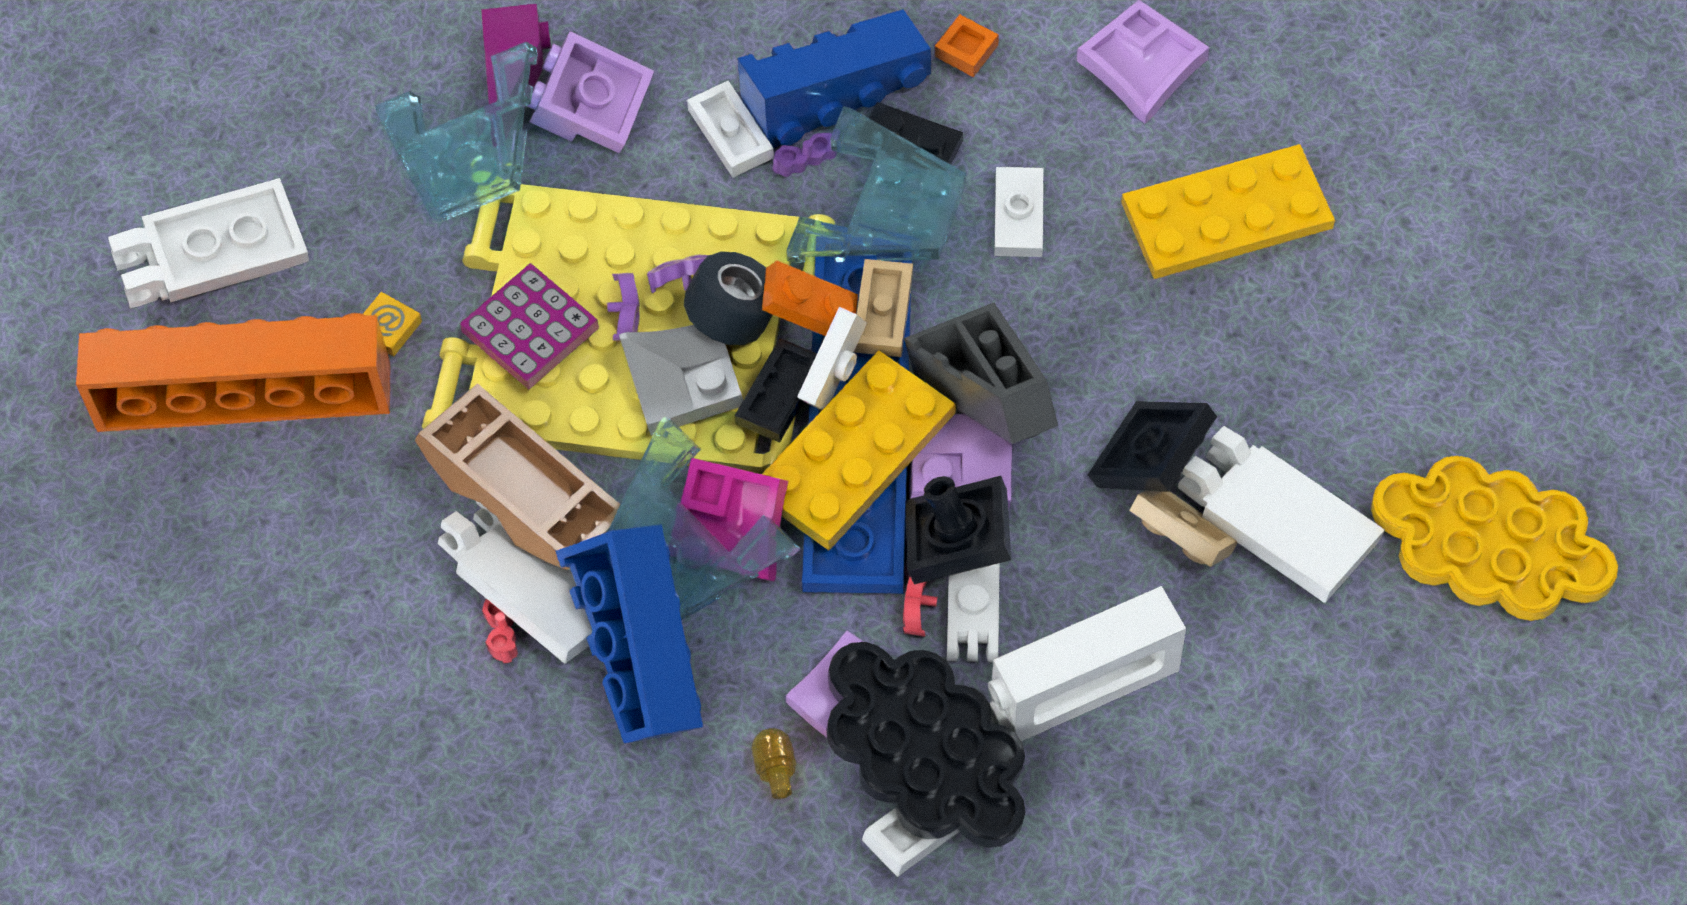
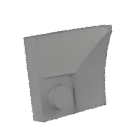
M694 325L662 331L625 332L619 334L651 436L739 408L742 404L743 397L726 345L712 340L700 332Z

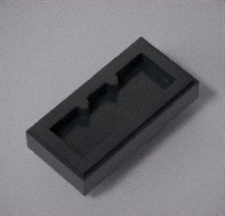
M779 338L736 412L735 423L772 440L781 442L803 403L797 396L817 353Z

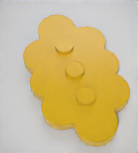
M1456 455L1445 457L1436 462L1429 470L1426 478L1404 472L1392 474L1383 479L1374 491L1371 505L1374 521L1385 529V532L1402 539L1399 559L1406 573L1423 584L1440 585L1448 583L1455 595L1467 604L1482 606L1498 601L1506 612L1516 618L1534 621L1544 619L1554 613L1562 597L1581 603L1598 601L1608 595L1616 581L1618 564L1615 555L1606 544L1585 535L1588 526V516L1585 507L1580 501L1564 491L1547 490L1538 492L1532 481L1518 471L1503 470L1488 474L1480 463L1471 458Z

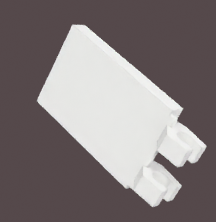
M280 178L142 216L144 228H134L108 237L117 271L141 264L146 259L149 262V266L121 275L130 308L156 301L159 297H161L162 301L169 299L170 302H174L279 272L309 261L308 251Z
M1223 426L1212 437L1211 444L1213 447L1208 451L1206 458L1226 474L1221 479L1215 467L1194 456L1184 467L1182 474L1185 477L1179 482L1178 488L1198 504L1205 507L1202 515L1204 519L1326 603L1381 540L1385 529L1263 446L1259 449L1252 445L1249 449L1245 438Z
M476 501V504L481 509L474 513L473 520L486 531L481 537H479L475 525L457 511L442 520L441 528L446 533L439 537L438 544L458 562L457 575L563 663L566 664L589 647L586 638L592 634V628L585 609H576L569 590L575 587L576 583L570 568L565 570L545 562L516 546L498 518L480 502Z

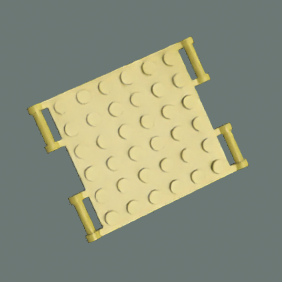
M486 176L482 179L479 189L482 201L472 242L465 247L462 259L463 264L472 269L497 271L492 291L493 295L531 263L598 319L599 329L529 390L477 345L469 344L459 338H445L442 341L439 354L443 360L432 407L425 412L422 424L423 429L452 405L461 366L466 364L475 366L469 390L478 383L557 450L690 466L691 458L762 474L791 444L795 417L781 442L771 439L769 452L765 454L756 453L759 434L735 423V414L739 408L651 436L621 341H613V335L617 334L620 312H608L607 303L623 301L619 283L614 281L612 274H634L640 303L638 332L662 331L694 325L689 320L684 307L686 291H684L682 277L665 283L656 288V292L651 293L647 276L649 271L671 260L684 259L693 255H712L721 251L737 252L749 256L766 268L776 260L791 266L797 237L809 239L803 271L815 276L816 239L833 238L835 221L831 217L815 214L804 218L508 183L497 176ZM500 202L513 204L502 251L491 250L490 244ZM773 315L765 331L756 341L745 345L725 344L743 400L776 345L780 317Z

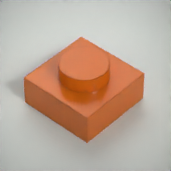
M959 14L935 45V57L974 77L998 47L999 34Z

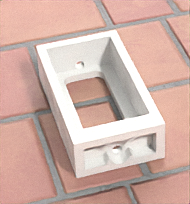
M1158 587L994 659L992 681L988 682V688L992 697L990 702L992 722L1008 727L1023 741L1179 672L1186 627L1163 587Z

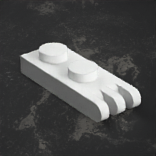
M1000 563L949 576L947 661L957 662L959 656L958 643H968L967 662H978V644H988L986 648L988 662H993L994 659L998 658Z

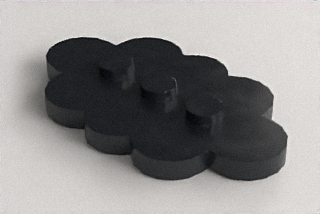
M854 642L840 648L832 657L827 676L829 689L838 701V704L831 710L826 728L827 740L836 755L844 761L859 764L860 784L865 792L876 800L895 803L897 818L902 826L911 834L920 838L939 839L958 829L964 837L974 844L987 848L1001 847L1013 841L1021 830L1026 813L1024 800L1013 786V783L1020 776L1025 752L1023 743L1016 733L1006 726L991 722V708L986 697L975 688L955 685L953 670L948 662L936 653L926 650H914L894 660L878 645L868 642Z

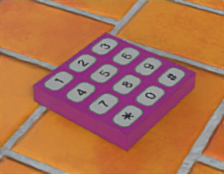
M530 263L460 323L463 334L529 390L599 329L598 319Z

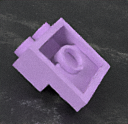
M569 31L561 47L552 44L543 63L542 69L549 72V76L545 84L537 81L531 92L526 106L534 109V112L529 122L571 142L576 134L620 153L626 143L654 70Z

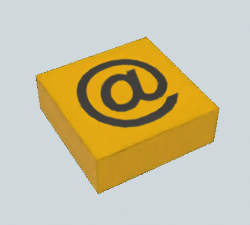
M383 292L379 293L363 313L364 315H377L387 353L393 357L422 322L419 312Z

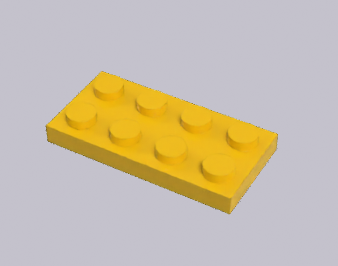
M1300 144L1123 193L1121 200L1153 279L1333 229L1335 222L1334 216Z
M878 350L762 473V475L788 481L781 516L829 551L955 415L956 404Z

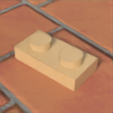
M865 259L857 315L866 321L867 324L854 350L855 353L875 354L879 350L887 356L902 357L913 279L912 263Z
M1144 491L1137 495L1129 510L1142 519V524L1149 531L1168 537L1182 547L1183 553L1189 559L1199 564H1207L1211 567L1229 557L1237 545L1235 539L1204 519L1202 513L1170 491Z

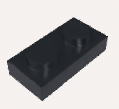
M879 102L874 106L858 137V147L942 177L946 176L963 142V132Z

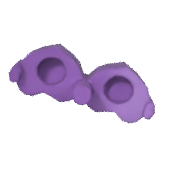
M831 133L814 134L809 140L803 142L802 149L794 146H781L775 152L773 171L776 174L779 173L784 177H789L792 173H802L809 164L815 166L821 164L825 159L835 158L837 151H839L840 135L838 133L834 135Z
M693 255L658 265L647 273L651 293L656 292V288L681 277L684 291H686L692 280L691 275L695 274L699 265L709 255Z
M633 273L612 274L614 281L619 283L623 301L607 303L608 312H620L617 334L613 335V341L620 340L619 334L638 332L640 303Z

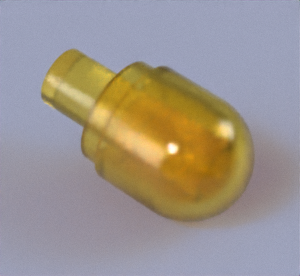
M777 728L764 729L755 736L751 746L755 771L762 781L769 782L772 798L784 799L792 794L789 778L795 773L796 766L791 739L784 731Z

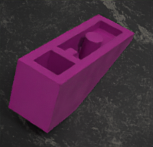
M537 4L481 9L490 124L495 149L505 148L543 70V50L551 48L548 21H539Z

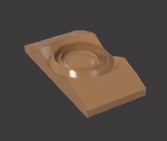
M478 383L420 431L415 439L428 462L452 492L480 502L498 518L516 546L560 568L561 566L555 551L609 532L624 518L628 511Z

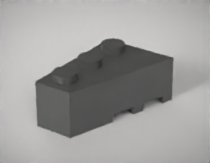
M994 302L904 338L914 375L956 404V409L1009 443L1014 444L1024 439L1033 438L1044 431L1058 426L1047 379Z

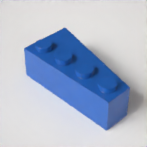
M904 9L852 24L847 34L841 36L832 34L830 31L814 35L812 43L804 47L793 49L790 43L773 47L772 56L756 60L753 54L737 58L741 100L773 149L780 145H793L805 133L822 125L824 127L833 126L840 122L846 114L860 107H873L877 102L880 103L886 95L903 87H916L924 81L926 76L931 74V48Z
M662 524L612 530L555 551L561 568L570 567L576 586L569 591L575 608H584L592 628V634L586 639L592 656H596L601 662H604L608 674L605 675L602 684L624 744L671 736L703 727L700 713L701 701L696 693L690 664L691 653L685 640L680 615V600L675 591L669 562L670 551L664 538Z

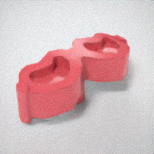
M909 577L903 609L904 634L925 637V631L921 628L920 605L936 607L938 597L922 595L927 581L914 584L911 577Z
M486 599L482 612L489 625L495 628L490 632L485 642L487 649L496 660L510 663L518 655L515 644L516 635L511 628L514 621Z

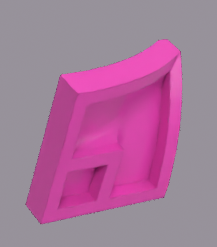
M691 458L669 547L670 556L774 581L776 578L779 529L788 481Z

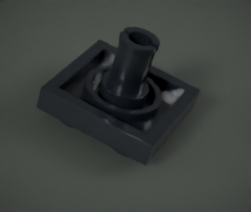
M941 476L932 479L926 484L923 496L906 500L907 569L914 584L1011 560L1008 496L1002 476L955 487V483L950 477Z

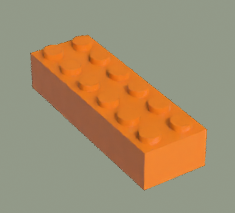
M350 313L343 317L317 319L311 316H301L287 321L268 322L261 319H252L238 324L218 325L216 323L203 322L190 327L169 328L162 325H154L142 330L119 331L117 329L105 328L93 333H79L76 386L97 432L390 414V360L377 315Z

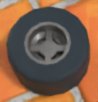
M721 251L707 256L699 265L685 292L684 307L689 320L700 332L712 340L727 345H745L756 341L765 331L773 316L762 310L766 267L755 259L737 252Z

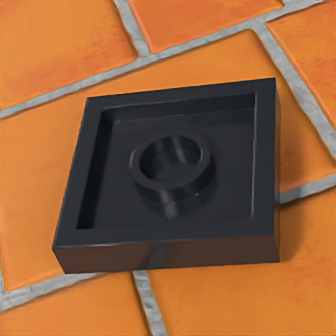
M1136 401L1087 475L1098 488L1169 492L1171 487L1179 480L1182 470L1195 450L1203 443L1205 435L1216 420L1217 415L1208 403Z

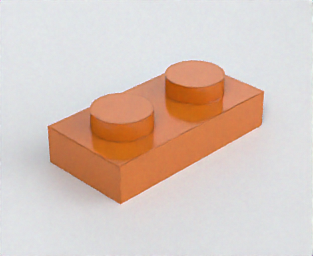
M778 260L766 268L762 303L763 311L823 336H826L839 307L856 314L858 294Z

